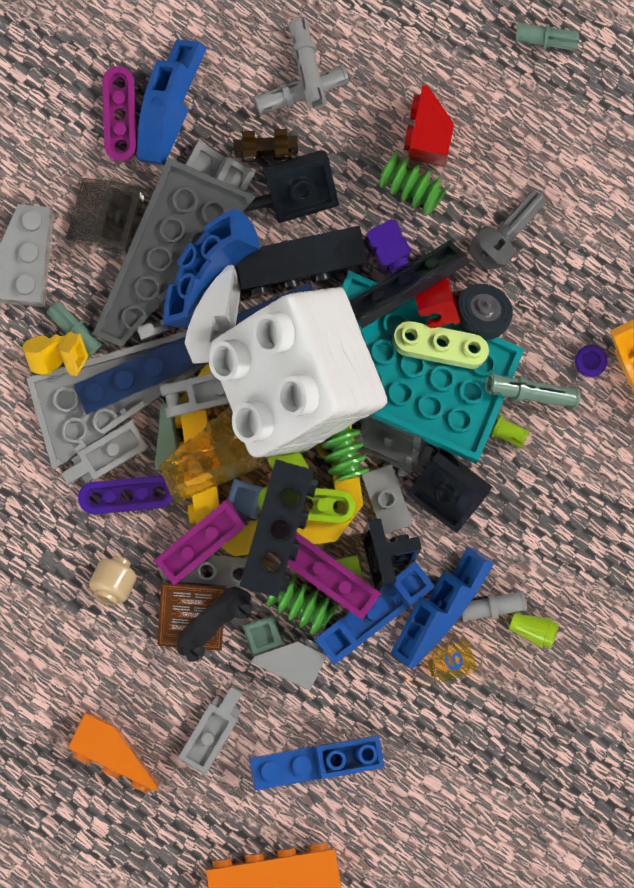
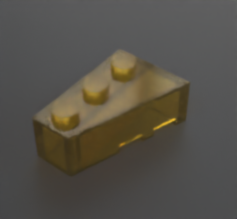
M231 406L216 419L213 418L208 422L201 432L193 439L185 442L159 465L168 490L176 503L266 465L263 457L251 456L245 443L235 435L232 427L233 411Z

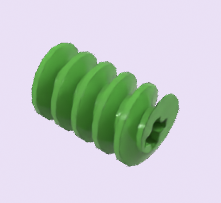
M397 149L382 170L379 185L385 188L392 183L390 189L392 195L402 190L401 201L406 202L413 197L412 208L416 209L424 204L422 214L427 216L437 208L451 184L441 189L442 178L440 177L431 183L429 181L431 171L428 170L424 174L419 175L421 164L417 163L410 169L408 167L410 157L406 156L399 162L397 160L399 150Z
M349 426L343 431L332 435L328 441L322 444L323 450L332 451V453L325 457V462L335 463V466L328 470V475L338 476V478L331 483L357 478L370 471L369 468L359 467V463L367 459L366 455L356 454V451L364 445L362 442H355L352 439L361 433L360 430L350 429Z
M293 575L290 578L287 592H280L278 598L268 595L266 606L271 607L276 602H279L277 613L282 614L289 609L288 620L293 621L300 616L299 627L304 628L311 623L310 634L314 635L320 630L323 631L338 608L339 603L328 608V596L317 601L319 590L315 589L306 594L308 583L304 582L296 587L297 576Z

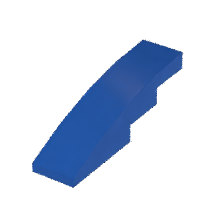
M467 546L453 574L443 571L430 598L419 597L391 654L408 668L413 669L457 622L479 591L494 562L477 549Z

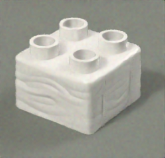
M342 287L297 292L282 296L211 342L209 353L210 370L221 381L233 411V431L238 439L245 443L249 454L253 457L259 458L307 451L360 419L366 418L380 410L387 404V396L362 337L349 299Z

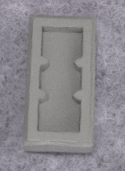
M392 465L370 471L362 476L376 518H381L385 535L413 525Z

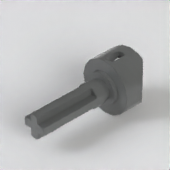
M532 190L497 230L484 226L472 239L470 255L486 270L505 267L516 254L511 244L512 240L545 205L544 196Z

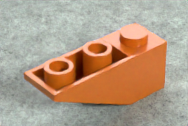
M86 712L68 746V749L74 751L72 757L90 765L91 761L103 765L102 772L116 779L123 775L132 780L130 784L132 787L142 792L148 793L150 789L156 791L159 783L119 728L90 712Z

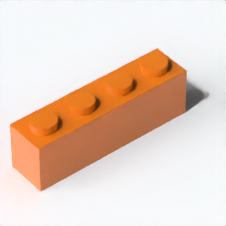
M328 842L308 845L309 851L296 853V847L277 850V856L264 858V853L245 855V861L232 863L231 858L212 861L213 867H207L206 869L208 887L341 888L335 846L328 847Z

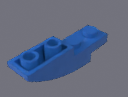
M176 39L167 61L157 60L145 91L139 119L137 159L140 162L165 165L189 111L182 104L207 49L200 41Z
M379 735L249 758L253 788L256 791L385 768Z

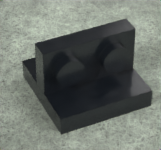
M319 150L262 167L278 223L339 206L326 151Z
M440 449L406 495L457 534L489 494L492 486L450 453Z
M379 518L367 522L361 538L374 589L380 592L381 595L379 597L389 595L396 583L393 568L414 563L422 547L419 537L409 538L408 534L393 537L390 539V543H387L382 521Z

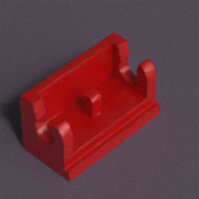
M448 277L415 296L420 317L430 316L433 313L440 314L439 317L427 321L429 328H437L450 323H454V325L460 323Z

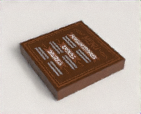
M162 580L157 646L177 647L178 634L226 591V585L178 582L173 585L171 581ZM224 624L217 629L215 636L203 646L206 650L222 651Z

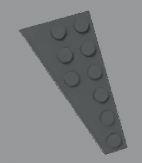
M168 157L93 331V335L122 347L137 331L138 327L164 301L168 285L174 284L180 266L177 265V262L190 242L195 243L205 232L204 227L212 220L233 209L243 212L257 196Z

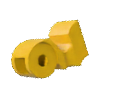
M69 332L65 336L55 334L51 338L35 336L27 340L22 347L30 370L40 375L52 373L64 362L67 372L72 376H78L88 359L81 334Z

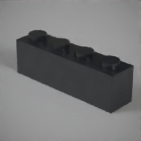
M360 225L261 246L260 250L247 255L237 263L243 294L250 293V297L266 295L269 293L268 288L281 286L282 290L295 289L300 287V281L312 279L313 284L332 280L331 275L342 272L344 277H346L349 270L356 274H362V268L368 267Z

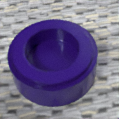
M595 345L584 346L575 356L577 371L588 378L599 376L607 366L606 353Z

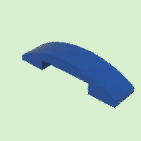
M415 561L396 576V583L390 594L378 597L362 620L352 612H349L314 640L332 664L335 665L418 601L419 597L427 594L435 585Z

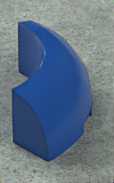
M233 209L218 216L204 227L205 232L195 243L190 242L177 262L180 268L174 284H169L167 288L163 324L177 328H188L202 296L224 268L228 265L235 266L247 255L260 250L259 237L255 227L245 214L237 209Z

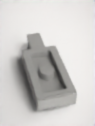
M133 420L77 452L78 455L72 458L75 465L61 473L68 486L82 477L87 484L149 449Z
M231 686L224 700L217 696L215 697L178 757L180 761L204 775L207 774L239 719L238 716L241 710L236 708L235 705L243 694L242 691Z

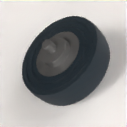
M471 285L460 294L456 301V308L460 319L458 325L466 333L479 335L484 340H491L502 335L511 323L513 316L512 304L500 289L492 285Z

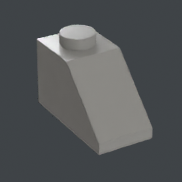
M306 638L304 644L297 641L254 656L252 663L310 691L326 659V654L322 653V649L316 642Z

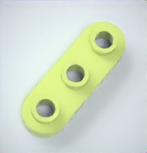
M407 321L401 323L392 336L393 347L401 355L468 369L480 367L489 354L487 342L479 335L441 327L429 328L426 324ZM412 333L415 336V340H408L405 334ZM438 339L444 340V341L446 342L447 346H446V347H441V346H439V345L437 344V340H438ZM468 346H475L478 349V353H471Z

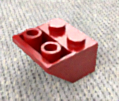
M422 85L421 94L414 93L410 119L415 120L414 126L408 125L403 150L409 151L408 157H410L411 161L445 167L454 123L430 87Z

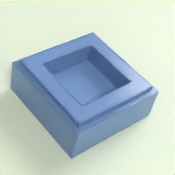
M234 479L228 499L243 516L257 519L260 508L258 497L264 487Z

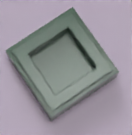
M273 615L242 626L252 656L283 646Z

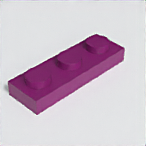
M226 499L153 561L172 584L175 585L249 523L231 501Z

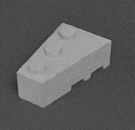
M17 205L0 243V303L45 307L54 212L50 207Z

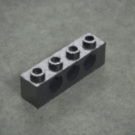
M275 460L239 587L277 598L280 592H287L291 574L286 573L289 560H296L301 543L295 541L298 528L305 529L309 510L304 509L307 496L314 498L319 480L313 478L314 470ZM286 489H293L299 495L298 503L293 507H285L280 502V495ZM282 520L289 524L290 532L287 537L276 539L272 536L271 526L274 522ZM268 552L277 553L281 559L280 566L274 571H268L262 566V558Z

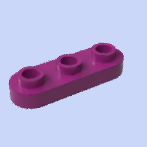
M115 66L106 71L102 80L104 148L110 159L115 162L124 163L131 160L137 151L135 80L127 68ZM121 79L125 81V86L122 89H115L113 85L116 80ZM122 110L126 113V117L118 121L114 118V115L117 111ZM118 142H125L127 148L123 152H118L115 150L116 144Z

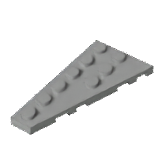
M187 331L89 359L85 362L78 376L70 375L66 368L62 367L47 375L38 374L26 378L53 471L78 455L77 452L101 439L162 396L160 386L186 380L207 364L89 415L84 410L74 384L186 336Z

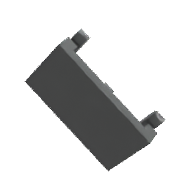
M369 416L362 418L361 433L354 437L355 442H362L364 445L358 450L412 474L426 447L422 437L394 428Z

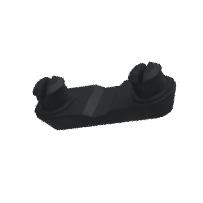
M236 586L226 590L178 634L177 652L180 655L186 656L190 662L198 661L200 659L199 655L203 657L206 652L203 646L215 636L217 629L224 623H229L233 618L244 619L247 617V612L249 614L252 612L253 605L250 604V593Z

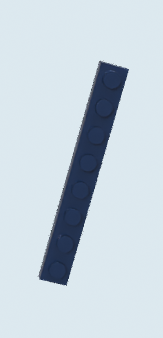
M311 283L238 313L236 325L282 296L297 292L314 291ZM185 336L76 383L74 386L86 414L89 415L207 363L193 364L185 346Z

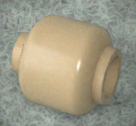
M120 556L100 560L89 581V587L93 591L92 596L98 601L111 606H115L116 603L125 602L137 578L135 572L130 568L131 563Z

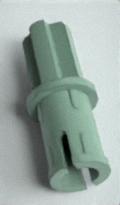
M518 22L515 43L540 45L545 50L547 46L576 50L579 43V33L550 28V24L544 27Z
M55 302L47 310V314L66 334L69 332L81 334L88 359L103 345L83 325L85 322L83 320L79 322L61 302Z

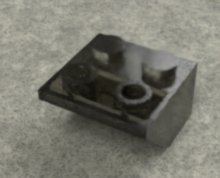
M83 178L66 239L126 255L132 243L145 196L142 188L112 180Z

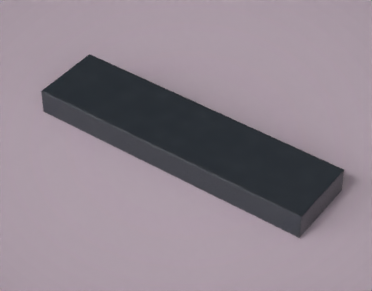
M449 240L350 300L349 302L358 325L363 329L469 264L467 255Z

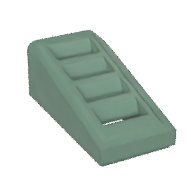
M162 403L160 410L155 470L157 472L182 468L181 466H183L179 452L175 418L167 419L165 409L168 408L167 403Z

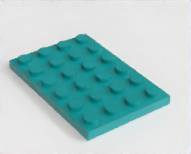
M349 270L342 288L345 290L350 301L378 283ZM414 299L408 300L363 329L359 326L387 396V404L380 410L370 414L369 417L394 428L420 436L427 443L477 464L505 398L502 395L486 393V378L490 373L513 378L525 349L499 337L485 340L489 347L488 357L480 367L475 369L401 355L392 344V336L396 328L401 323L407 321L427 325L428 320L435 319L440 315L433 313L430 316L420 317L417 303ZM450 323L440 326L441 328L464 332L458 324ZM412 333L405 334L408 340H415V336ZM438 339V340H437V344H438L439 346H441V347H446V346H447V344H446V342H445L444 340H442V339ZM468 346L471 353H478V349L475 346Z

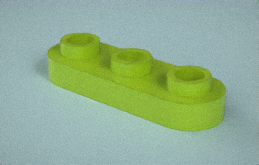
M268 486L262 489L259 494L258 504L260 509H262ZM316 488L314 498L307 496V498L313 501V507L309 510L307 521L345 523L355 513V500L348 492ZM293 489L284 490L280 495L281 504L285 507L295 506L299 500L298 493ZM342 501L345 503L346 509L343 513H336L333 510L335 502Z

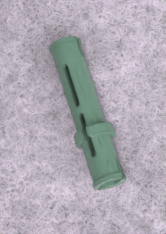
M490 373L485 382L487 394L507 396L517 402H521L524 399L575 409V407H578L581 398L580 390L577 388L533 382L518 375L512 378Z

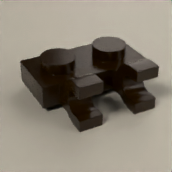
M287 128L274 129V137L255 138V131H242V139L233 140L235 158H241V161L246 163L260 161V156H273V160L292 159V154H298L297 136H287Z

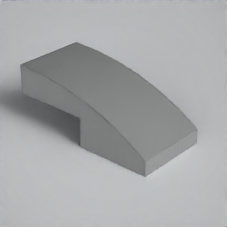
M195 141L184 162L189 167L246 191L255 174V171L229 156L221 155L199 141Z

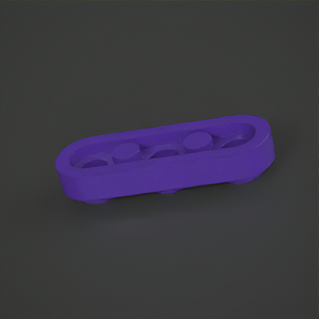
M163 476L90 482L80 489L78 502L85 512L93 515L160 509L172 503L175 497V488L172 482ZM161 486L165 490V495L159 499L155 498L153 490ZM126 489L131 490L133 493V498L128 502L123 501L121 498L122 492ZM97 492L101 495V501L93 505L89 498L92 493Z

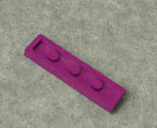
M281 520L274 522L271 526V534L276 539H284L290 532V527ZM297 532L295 541L301 542L296 560H289L288 566L362 620L381 593ZM269 552L281 561L280 556L277 553Z

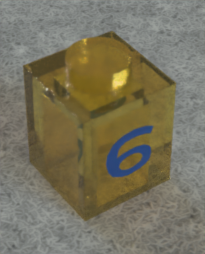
M468 640L431 650L432 658L426 659L431 678L437 676L440 683L478 672Z

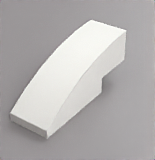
M234 265L226 266L215 278L194 311L185 339V346L193 364L209 362L211 342L236 326L241 283Z

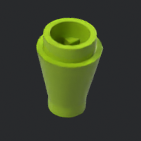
M515 612L509 631L517 633L542 649L544 646L552 648L560 624L552 622L553 618L523 615Z

